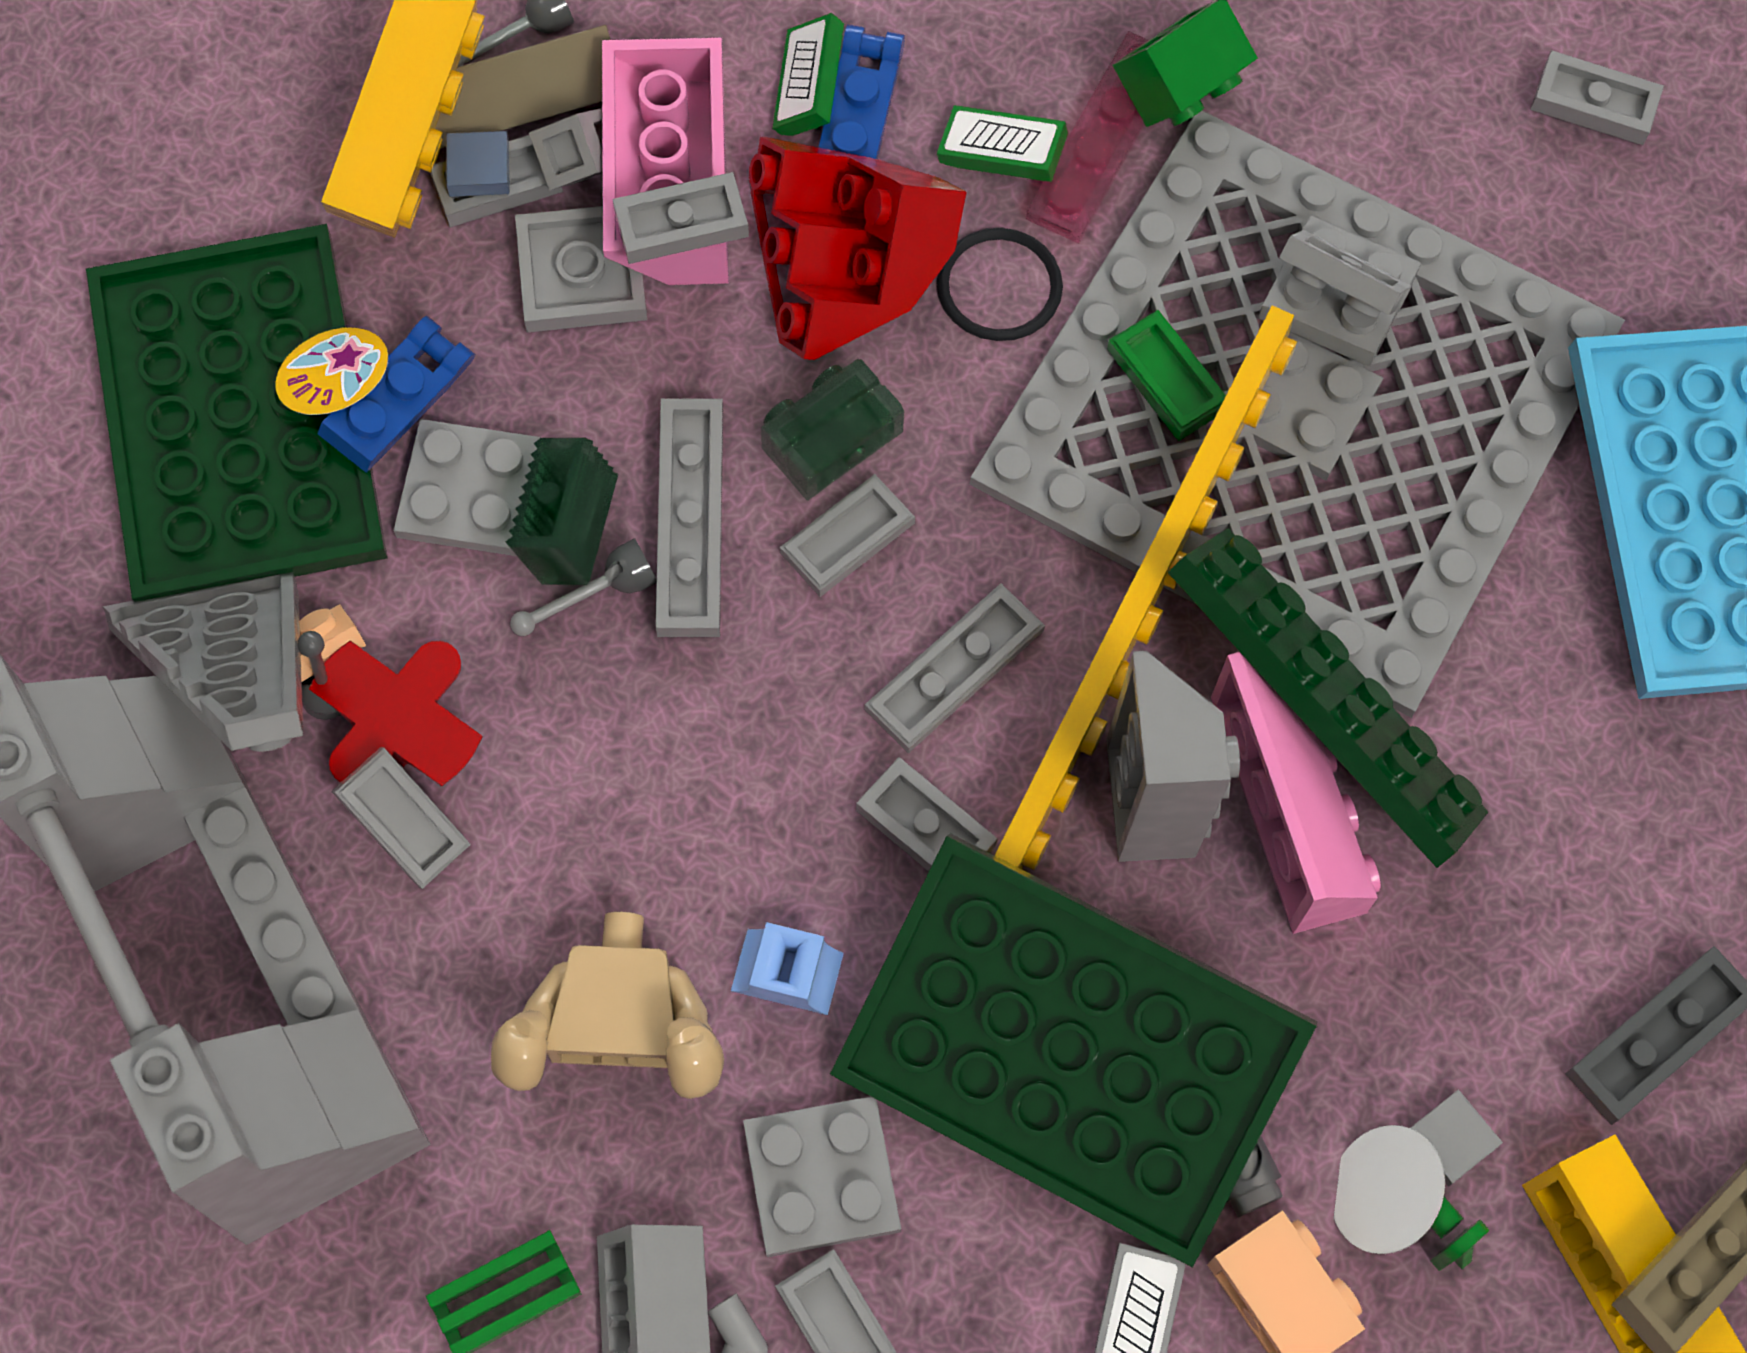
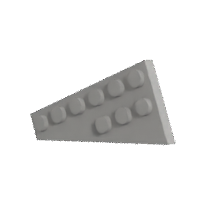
M293 572L138 602L128 601L103 606L109 630L231 751L247 747L258 752L271 751L285 746L292 738L303 736L301 653L297 644L300 637L299 594Z

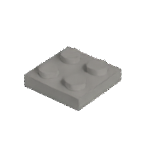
M603 206L515 215L524 322L527 333L647 320L643 274L604 257Z
M1310 215L1303 230L1411 286L1419 271L1421 262ZM1285 262L1262 305L1259 319L1264 321L1271 305L1295 315L1290 329L1291 333L1371 367L1399 309L1389 316L1383 312L1378 317L1366 315L1345 302L1347 293L1326 283L1323 289L1311 286L1293 276L1291 270L1294 265Z
M420 419L393 530L396 538L519 556L543 447L541 437Z
M865 1097L743 1120L767 1258L901 1232L877 1099Z

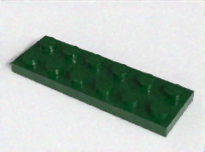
M1227 528L1185 555L1167 573L1436 868L1452 857L1488 814V811L1482 805V798L1476 787L1464 776L1452 773L1437 756L1438 751L1432 739L1420 728L1408 725L1393 708V700L1387 690L1376 680L1364 677L1349 660V652L1344 643L1332 632L1320 629L1305 612L1306 607L1300 595L1289 585L1282 582L1278 583L1261 564L1262 557L1249 540L1240 535H1234Z

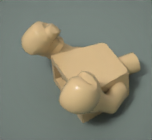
M610 912L604 916L602 946H573L568 961L553 966L528 999L523 1011L511 1017L498 1029L492 1040L491 1068L493 1075L507 1088L517 1091L531 1090L540 1083L547 1054L552 1063L668 1068L670 1082L674 1091L680 1097L692 1099L702 1097L718 1086L724 1067V1054L720 1043L708 1024L707 1009L687 973L677 967L669 966L665 950L642 948L644 917L631 912Z

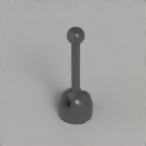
M307 631L299 637L297 643L300 653L308 657L313 676L301 682L302 705L308 714L317 719H333L341 714L309 690L314 678L317 684L323 685L328 681V675L321 655L325 646L324 639L315 631Z

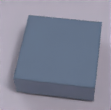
M507 131L447 133V189L450 197L510 194L509 139Z

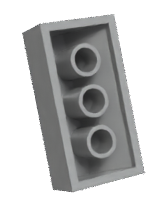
M1135 651L1130 659L1106 739L1118 862L1195 858L1204 838L1211 837L1212 820L1219 819L1221 800L1229 798L1231 778L1239 776L1240 753L1236 736H1226L1224 714L1221 710L1149 652Z

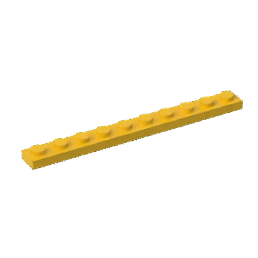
M1271 305L994 856L1020 869L1026 866L1035 870L1051 838V835L1042 831L1052 809L1063 813L1067 808L1080 779L1070 773L1081 752L1092 756L1108 724V721L1100 718L1099 715L1109 696L1117 700L1119 699L1129 666L1127 659L1136 641L1138 640L1147 645L1153 636L1163 614V610L1154 605L1164 585L1173 590L1178 585L1167 572L1187 555L1182 549L1191 531L1201 536L1204 533L1218 503L1217 500L1210 498L1209 495L1218 477L1228 482L1231 479L1245 447L1236 444V441L1245 424L1253 428L1257 427L1271 397L1270 393L1262 389L1271 371L1282 376L1293 355L1298 341L1288 336L1295 315Z

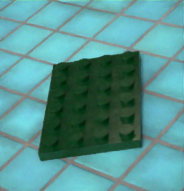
M327 224L86 268L131 597L134 602L293 572L294 576L297 577L388 558L372 468L367 473L318 435L322 421L330 413L308 415L295 412L281 402L276 392L275 382L279 368L296 347L320 333L338 328H347L332 238Z
M950 833L946 836L830 1075L1193 1268L1306 1049L1318 1021Z

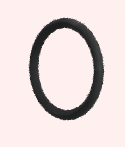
M1007 228L983 229L970 233L957 241L955 252L938 273L936 281L939 300L950 319L967 333L994 341L1016 340L1029 336L1042 328L1054 316L1061 302L1063 291L1060 268L1055 257L1047 247L1033 236ZM990 240L1016 242L1033 251L1045 264L1050 277L1049 299L1043 310L1026 324L1011 329L987 328L969 320L954 304L949 289L951 269L964 251L976 244Z

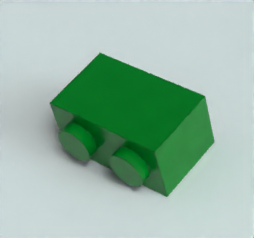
M1215 0L1189 12L1112 66L1146 127L1168 118L1173 126H1176L1204 109L1200 99L1207 94L1214 99L1239 85L1243 80L1238 72L1257 60L1258 57L1227 0Z

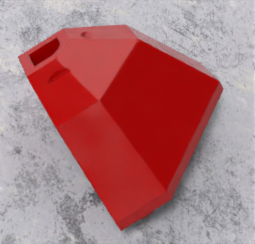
M760 137L758 154L754 155L749 167V182L752 187L751 198L779 343L802 359L816 360L911 311L955 252L967 191L939 177L882 160L774 138ZM762 194L774 195L771 214L796 229L769 228ZM776 264L789 265L785 288L810 304L783 303Z

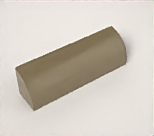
M602 25L457 67L456 71L464 74L462 79L464 83L452 116L441 112L435 129L443 132L441 148L447 147V133L503 131L601 102L602 40H611L607 26Z

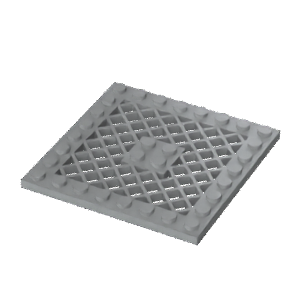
M1201 111L1192 118L970 477V485L1137 573L1166 516L1151 507L1173 502L1181 486L1172 460L1196 455L1207 434V429L1204 425L1194 431L1196 440L1167 446L1160 426V422L1163 421L1129 377L1122 375L1105 379L1115 363V359L1107 350L1109 339L1139 322L1149 306H1151L1152 312L1159 310L1169 322L1163 302L1190 295L1198 317L1170 325L1180 337L1200 332L1204 333L1211 354L1197 357V359L1207 371L1216 369L1223 391L1227 395L1234 381L1229 365L1244 361L1260 329L1257 319H1259L1264 303L1251 305L1244 283L1271 277L1274 284L1286 262L1278 259L1271 237L1302 231L1308 218L1312 215L1421 262L1417 276L1408 293L1412 307L1399 309L1391 327L1418 321L1426 342L1425 344L1399 349L1393 330L1390 327L1382 343L1386 353L1376 355L1371 367L1344 355L1342 357L1296 334L1289 333V338L1298 341L1293 355L1282 376L1271 371L1262 389L1270 393L1271 397L1257 427L1253 428L1245 424L1236 441V444H1242L1245 447L1244 451L1250 468L1235 471L1229 482L1218 477L1211 492L1215 493L1222 517L1210 519L1202 536L1191 531L1182 549L1183 552L1188 554L1210 540L1206 535L1222 532L1227 528L1234 535L1243 537L1240 527L1269 520L1277 546L1258 550L1262 557L1261 564L1280 559L1283 560L1289 580L1267 568L1265 569L1278 583L1282 582L1289 585L1300 595L1306 607L1305 612L1321 630L1332 632L1344 643L1349 652V660L1365 678L1376 680L1387 690L1393 700V708L1412 718L1579 407L1568 347L1576 338L1617 335L1625 319L1225 121ZM1221 188L1230 192L1217 195ZM1245 205L1252 226L1225 232L1218 211ZM1260 207L1283 219L1265 223ZM1205 215L1212 235L1190 240ZM1258 241L1265 262L1238 268L1231 247ZM1218 250L1225 271L1198 278L1191 256ZM1178 259L1185 281L1162 286ZM1231 286L1238 308L1211 314L1203 292ZM1420 287L1444 299L1426 303ZM1457 311L1466 334L1440 340L1432 317ZM1474 314L1498 326L1480 330ZM1243 322L1251 345L1224 351L1216 329ZM1511 338L1520 361L1494 367L1486 344ZM1529 341L1541 347L1536 357L1533 354ZM1472 348L1480 371L1454 377L1446 354ZM1432 358L1440 381L1414 387L1405 364ZM1391 367L1399 391L1375 396L1383 381V377L1372 371ZM1525 375L1509 405L1500 381ZM1486 385L1494 409L1468 414L1460 391ZM1134 388L1142 411L1113 418L1106 395ZM1446 395L1454 418L1428 424L1419 401ZM1094 398L1101 421L1076 427ZM1405 404L1414 428L1387 434L1379 410ZM1365 414L1373 438L1348 444ZM1500 422L1483 452L1474 428ZM1147 426L1155 449L1126 456L1118 432ZM1460 432L1468 456L1442 463L1433 438ZM1106 436L1113 460L1084 466L1077 442ZM1419 442L1428 466L1401 473L1392 448ZM1257 445L1284 460L1263 464ZM1064 446L1071 466L1057 459ZM1378 452L1387 476L1360 483L1351 458ZM1338 462L1346 486L1318 493L1312 474L1327 481ZM1160 464L1168 488L1139 495L1131 470ZM1473 470L1456 501L1447 476ZM1297 472L1305 496L1277 503L1268 478ZM1119 474L1125 494L1097 479ZM1433 480L1442 505L1415 511L1406 486ZM1255 482L1263 507L1235 513L1227 488ZM1392 490L1401 515L1374 521L1365 496ZM1351 500L1360 525L1332 532L1324 506ZM1310 510L1319 535L1290 542L1282 517ZM1447 518L1433 546L1429 549L1421 525ZM1407 529L1416 554L1388 561L1379 535ZM1365 539L1374 564L1346 571L1337 545ZM1324 549L1333 575L1304 581L1296 556ZM1420 568L1402 600L1393 574ZM1380 578L1389 604L1361 611L1352 584ZM1164 585V588L1196 604L1179 585H1177L1175 590ZM1338 588L1345 609L1316 593ZM1393 617L1387 630L1372 624V622Z

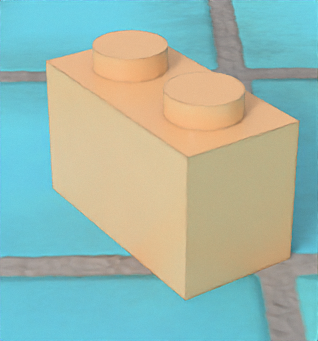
M1283 1210L1217 1254L1207 1264L1267 1353H1332L1365 1330L1357 1317L1362 1314V1308L1354 1293L1340 1278H1336L1333 1281L1330 1279L1316 1259V1257L1321 1255V1250L1312 1233L1298 1219L1291 1223Z

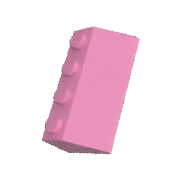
M722 39L602 40L604 257L667 285L729 284L728 242L628 264L613 206V199L726 174Z
M1240 652L1227 655L1211 699L1213 705L1224 714L1226 736L1237 737L1240 753L1238 777L1292 933H1299L1367 914L1378 899L1376 892H1379L1381 888L1380 877L1373 858L1369 854L1362 855L1354 833L1359 828L1354 803L1348 794H1340L1333 775L1337 771L1336 757Z

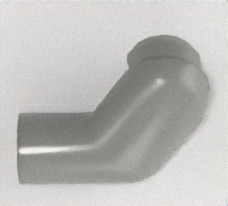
M737 1293L708 1311L710 1318L725 1341L722 1353H768L765 1339Z

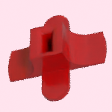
M349 641L325 661L324 665L328 681L320 685L316 683L314 678L309 687L312 693L338 711L353 726L335 747L329 759L330 771L339 783L346 779L381 747L385 748L401 766L404 767L406 764H409L440 786H444L468 764L483 738L481 734L437 703L457 679L461 671V658L458 651L451 644L444 641H431L422 645L398 674L355 643Z

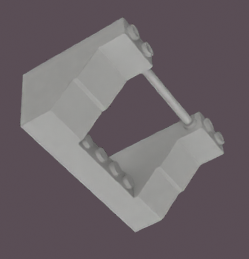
M0 655V818L49 867L131 1038L129 1043L132 1048L109 1060L172 1192L245 1245H248L430 1146V1141L229 748L157 676L109 680L107 676L23 683ZM196 840L288 1026L282 1027L280 1024L199 1043L179 1023L170 1028L167 1025H158L97 899L95 891Z

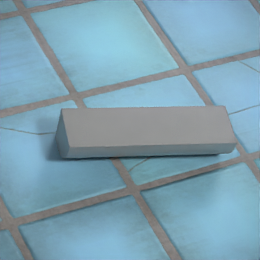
M631 1224L597 1236L602 1353H710L703 1226Z

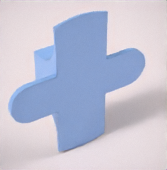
M766 922L764 929L747 930L731 991L828 1015L844 953L829 946L824 941V936Z

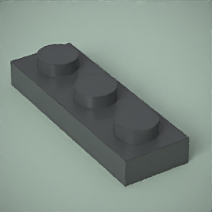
M1713 946L1565 1074L1603 1117L1613 1125L1747 1009V980Z

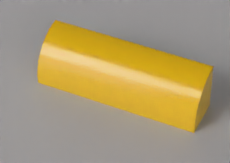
M1613 1135L1554 1165L1524 1183L1522 1187L1619 1352L1653 1353L1613 1307L1612 1303L1676 1234L1617 1136ZM1718 1306L1677 1353L1747 1352Z

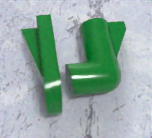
M1445 1196L1443 1197L1438 1216L1431 1226L1440 1239L1448 1235L1464 1219ZM1479 1219L1430 1260L1438 1271L1454 1261L1461 1269L1465 1268L1472 1261L1474 1244L1489 1232L1488 1227Z

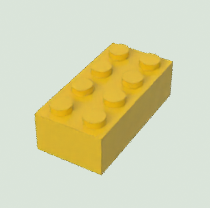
M394 0L321 201L327 213L394 238L400 226L411 229L423 196L421 195L422 190L414 187L420 169L432 172L443 141L441 138L443 132L435 129L441 112L452 116L464 82H462L464 74L456 71L461 56L473 59L483 32L485 16L477 13V0Z

